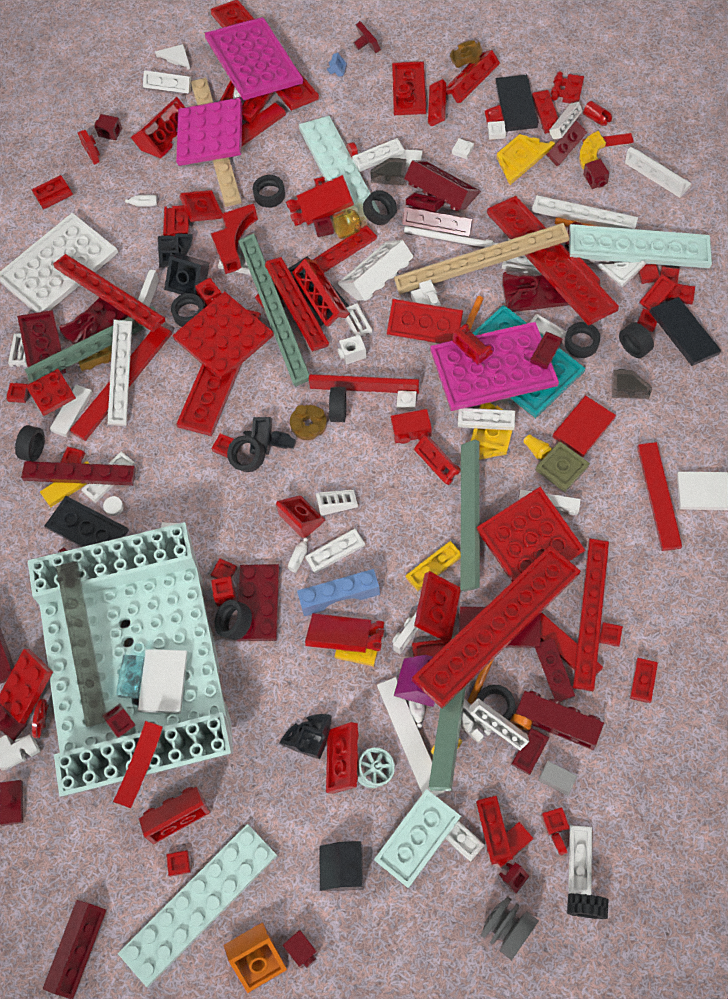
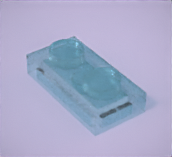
M123 655L116 691L117 697L139 698L144 656Z

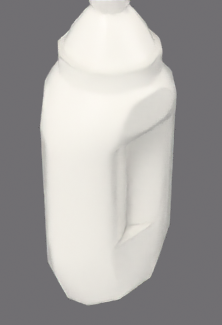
M136 195L129 200L126 199L125 203H130L137 207L156 206L157 195Z
M304 538L295 547L288 563V569L294 573L298 571L307 553V538Z
M408 700L413 719L418 723V727H422L421 722L424 719L425 705Z

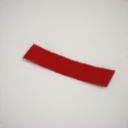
M145 721L128 769L113 800L114 803L128 808L132 807L149 768L163 726Z

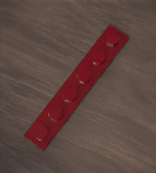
M25 461L21 478L23 481L133 486L136 468L132 465Z

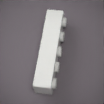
M579 102L569 104L549 131L553 139L562 138L581 114L582 108Z
M520 490L519 500L532 491ZM546 494L559 513L565 512L569 515H578L581 499Z
M477 699L469 707L472 716L517 749L521 750L529 742L528 735L480 699Z

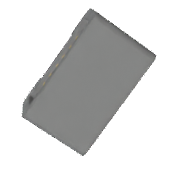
M547 761L538 781L569 796L578 776Z

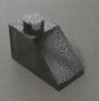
M388 158L371 169V183L404 186V177L407 171L406 159Z
M613 370L611 377L612 398H650L652 387L633 370Z

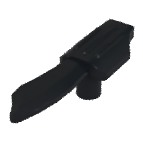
M243 431L244 435L251 437L252 431ZM274 431L271 434L270 444L271 446L283 449H294L296 440L287 433Z

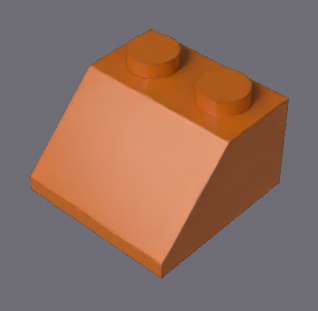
M263 922L223 945L228 961L247 993L287 970Z

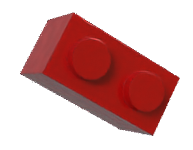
M427 409L390 416L395 444H406L411 440H421L424 435L432 437V427Z

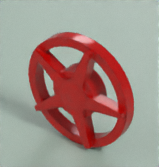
M45 699L38 701L32 721L33 738H40L43 729L46 728L45 720L49 705H47Z

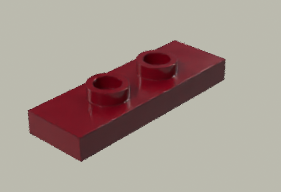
M576 120L564 136L559 138L547 152V157L556 166H559L588 132Z
M551 638L541 642V648H535L554 699L563 702L576 697L554 639Z

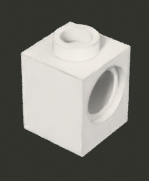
M360 334L339 341L340 348H338V354L340 359L344 358L346 364L366 358V349Z

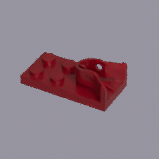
M506 272L502 275V288L506 307L512 312L569 305L543 275L515 276Z
M99 297L85 312L81 313L73 321L60 325L59 329L65 339L72 344H76L113 326L114 320H125L128 316Z

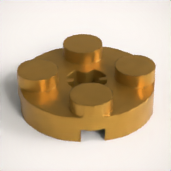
M470 40L459 44L456 51L453 49L450 53V58L455 67L460 68L469 63H477L480 60L479 56L482 54L480 42L475 43V40Z
M298 405L291 414L290 427L299 439L313 440L315 437L322 435L326 430L327 420L324 410L317 406ZM307 419H311L313 422L312 424L309 423V426H306L304 422Z

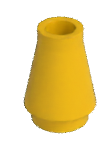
M531 434L527 435L523 441L537 459L543 460L552 450L548 443L533 437Z

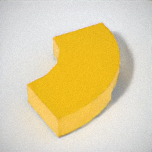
M599 131L589 135L583 142L579 154V162L582 169H584L586 163L597 160V153L606 145Z

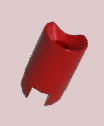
M590 101L584 107L583 115L597 124L606 126L607 122L612 121V114L597 103Z

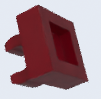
M515 862L513 865L507 863L506 866L510 870L506 875L502 872L499 875L507 887L517 894L529 878V875L518 863Z

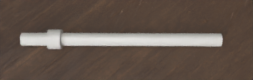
M405 226L404 233L483 248L499 244L489 239L485 241Z

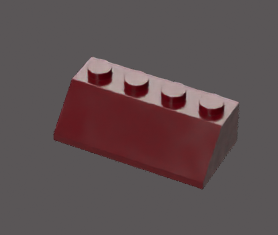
M412 160L404 177L409 182L408 185L423 189L422 192L426 195H433L436 198L444 199V204L445 202L448 203L450 208L455 211L466 210L481 192V190L424 160Z

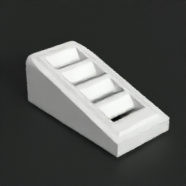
M354 490L316 493L321 516L358 507ZM350 496L351 502H347L346 497Z

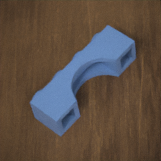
M371 569L301 589L297 593L303 614L308 616L312 613L322 612L329 605L341 600H363L380 595V589L375 571Z

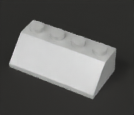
M403 240L386 241L337 284L356 300L366 301L373 296L372 293L384 287L388 279L394 278L398 270L408 266L413 255Z

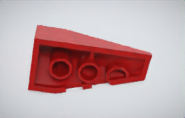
M175 97L130 138L141 151L162 158L172 148V140L177 136L178 109L186 107L178 97Z

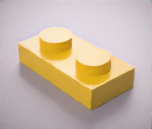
M366 649V653L336 650L334 657L374 667L378 651Z

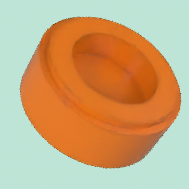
M513 714L510 720L512 724L524 731L530 730L532 725L531 720L517 714Z

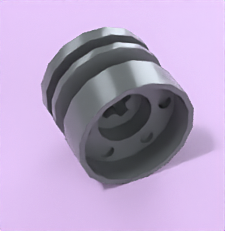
M507 896L505 900L496 905L488 916L480 936L485 939L490 931H492L495 935L489 943L493 945L499 938L502 939L503 943L499 951L512 961L539 920L527 911L518 918L516 913L519 905L516 903L513 909L509 911L507 907L512 899Z

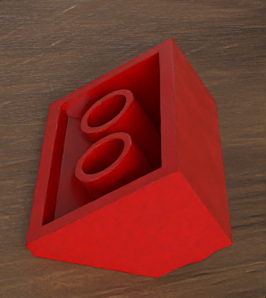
M197 786L186 788L181 792L182 795L176 798L166 799L162 802L163 805L156 809L150 808L146 810L143 816L139 818L144 838L154 845L210 814L211 812Z

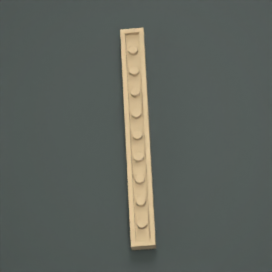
M202 78L191 81L197 106L213 103L207 79ZM229 157L212 160L225 207L242 203Z
M564 223L395 276L394 280L400 295L419 289V283L431 280L432 284L567 242L569 241V235Z

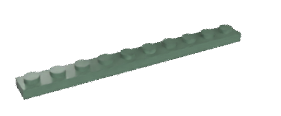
M251 234L238 241L291 380L296 387L309 381L310 374L275 284L265 267L266 261L255 234Z

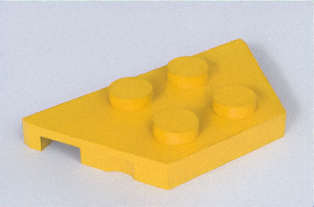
M519 134L497 153L496 158L510 185L542 159L555 143L552 141L549 144L540 142L539 138H530Z
M490 402L480 404L479 408L503 410L499 406L495 407ZM474 428L471 441H479V460L507 455L513 430Z

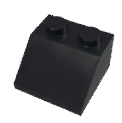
M179 253L169 256L164 290L180 295L185 293L198 295L195 286L207 279L210 262Z
M361 841L336 842L319 846L320 891L364 890L363 845Z

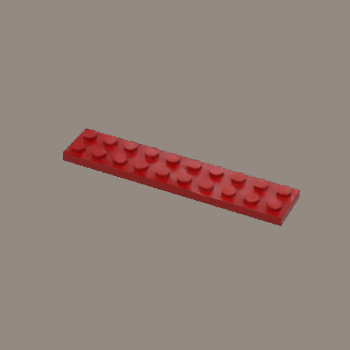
M233 0L210 9L211 15L222 28L254 20L239 0ZM303 76V84L275 91L291 111L319 100V94Z
M517 196L487 209L489 217L510 240L546 229ZM561 243L525 255L588 326L618 311L619 305L574 257H570V253Z
M549 546L412 677V681L443 709L580 575L581 570L553 547Z

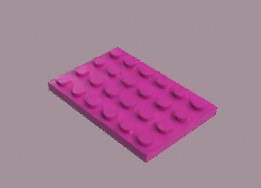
M263 17L205 32V39L243 100L303 84L302 76Z
M536 322L476 335L484 345L492 346L491 350L493 351V354L479 365L468 357L453 341L430 346V352L451 411L552 388L559 384L552 363H550L547 370L530 363L532 355L542 340Z

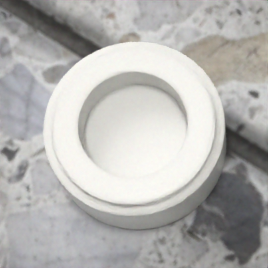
M115 496L107 498L103 504V508L109 516L119 515L124 507L120 498Z

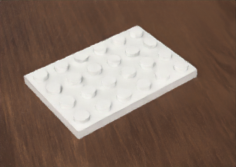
M71 213L1 270L0 283L35 313L50 311L80 286V284L55 269L54 262L64 254H67L93 272H96L118 254V250L75 214Z

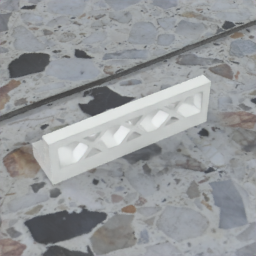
M632 147L628 149L625 164L679 198L690 188L691 183L637 149Z

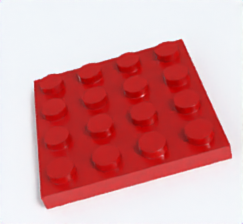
M224 291L172 336L177 343L222 381L270 340L274 333Z
M541 486L476 527L481 538L512 582L549 546L553 547L568 561L573 560L586 551Z

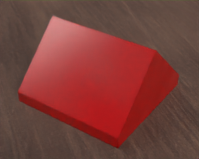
M301 495L276 502L278 515L302 539L308 537L325 522V519Z

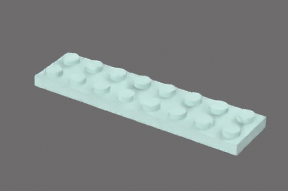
M330 116L299 124V130L323 177H325V181L328 182L341 175L345 178L354 202L353 206L341 211L347 224L350 225L366 220L367 218L363 212V202L370 195V192ZM373 200V207L380 214V211L375 201Z
M572 224L569 227L570 257L632 263L643 260L646 264L710 268L712 265L710 235Z
M247 824L118 955L148 988L277 857V854Z

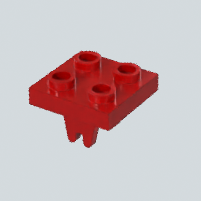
M59 369L26 386L43 416L76 399Z

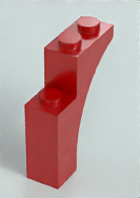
M254 203L222 213L225 229L211 233L214 247L225 274L242 268L238 256V240L241 239L245 230L258 220Z

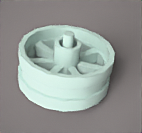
M376 747L362 752L358 756L357 761L359 783L367 788H377L389 782L394 774L395 766L390 754L382 748ZM371 753H375L378 755L375 761L373 760ZM364 755L367 756L370 764L362 762ZM381 758L385 761L383 765L380 762ZM361 766L366 767L364 774L362 773ZM383 768H387V775L381 772ZM376 774L384 781L376 783ZM367 775H372L371 781L366 779Z

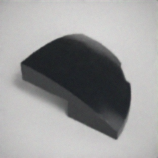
M193 234L158 236L159 268L168 267L169 256L178 253L187 255L192 244Z
M329 714L311 715L306 718L307 722H302L300 725L295 723L284 734L279 742L280 745L301 754L320 759L330 731L332 716Z

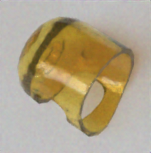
M348 209L333 215L334 229L340 239L354 235L361 230L362 222L355 210Z

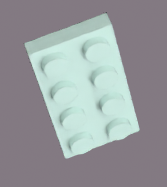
M426 789L374 860L407 888H410L462 816Z

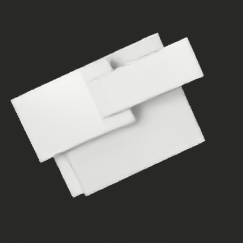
M431 280L419 283L420 289L411 291L413 302L441 307L436 295L437 291Z

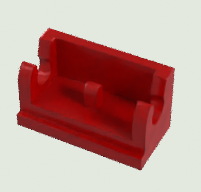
M464 324L454 331L453 342L477 365L493 354L492 346L484 345L470 331L468 324Z

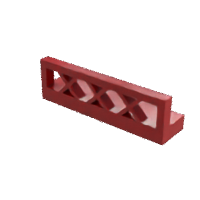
M493 50L482 52L477 63H469L446 86V95L452 94L456 103H461L500 64Z
M305 258L292 274L325 326L329 327L338 317L346 319L350 314L316 260ZM303 268L306 271L305 279H302L299 275ZM309 282L314 283V292H310ZM318 295L323 297L322 306H319L317 303ZM327 308L333 313L329 319L326 317Z

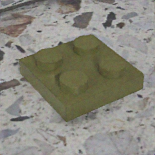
M559 442L536 466L535 470L566 493L588 469L590 463L562 442Z

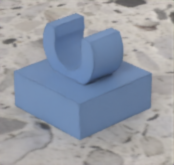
M337 52L332 55L331 61L328 62L330 67L327 68V71L330 74L336 73L340 77L344 75L347 63Z

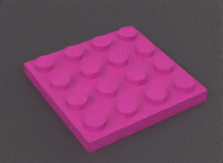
M241 98L178 109L176 156L178 166L241 155Z

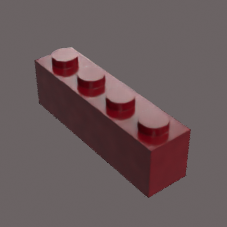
M524 691L516 711L517 715L531 720L534 727L594 751L604 725L600 718L594 715H584L580 713L579 709L574 707H564L555 699H544L535 691Z

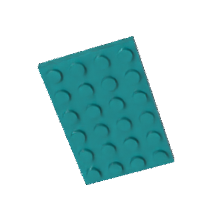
M503 305L479 326L473 334L476 336L527 323ZM560 348L551 361L559 381L558 386L510 397L535 419L585 372V367Z

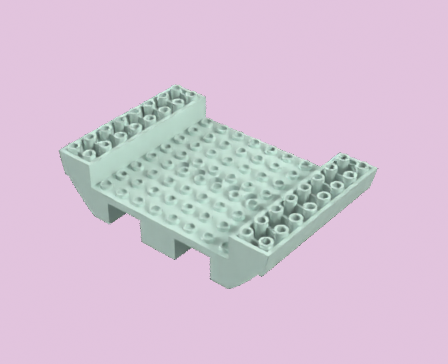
M185 522L28 560L32 597L40 605L48 667L53 671L50 677L60 750V753L54 754L59 797L122 782L145 721L163 726L146 775L233 754L232 726L228 707L223 698L218 673L220 667L213 632L208 623L203 598L205 592L202 577ZM130 620L129 627L121 628L120 625L122 621ZM132 638L134 640L132 646L124 647L126 639ZM145 650H181L188 652L181 714L139 712V705L133 704L134 698L140 696ZM129 658H137L134 666H127ZM139 676L140 682L135 686L130 685L131 678ZM120 703L136 726L117 738L106 723L103 715Z

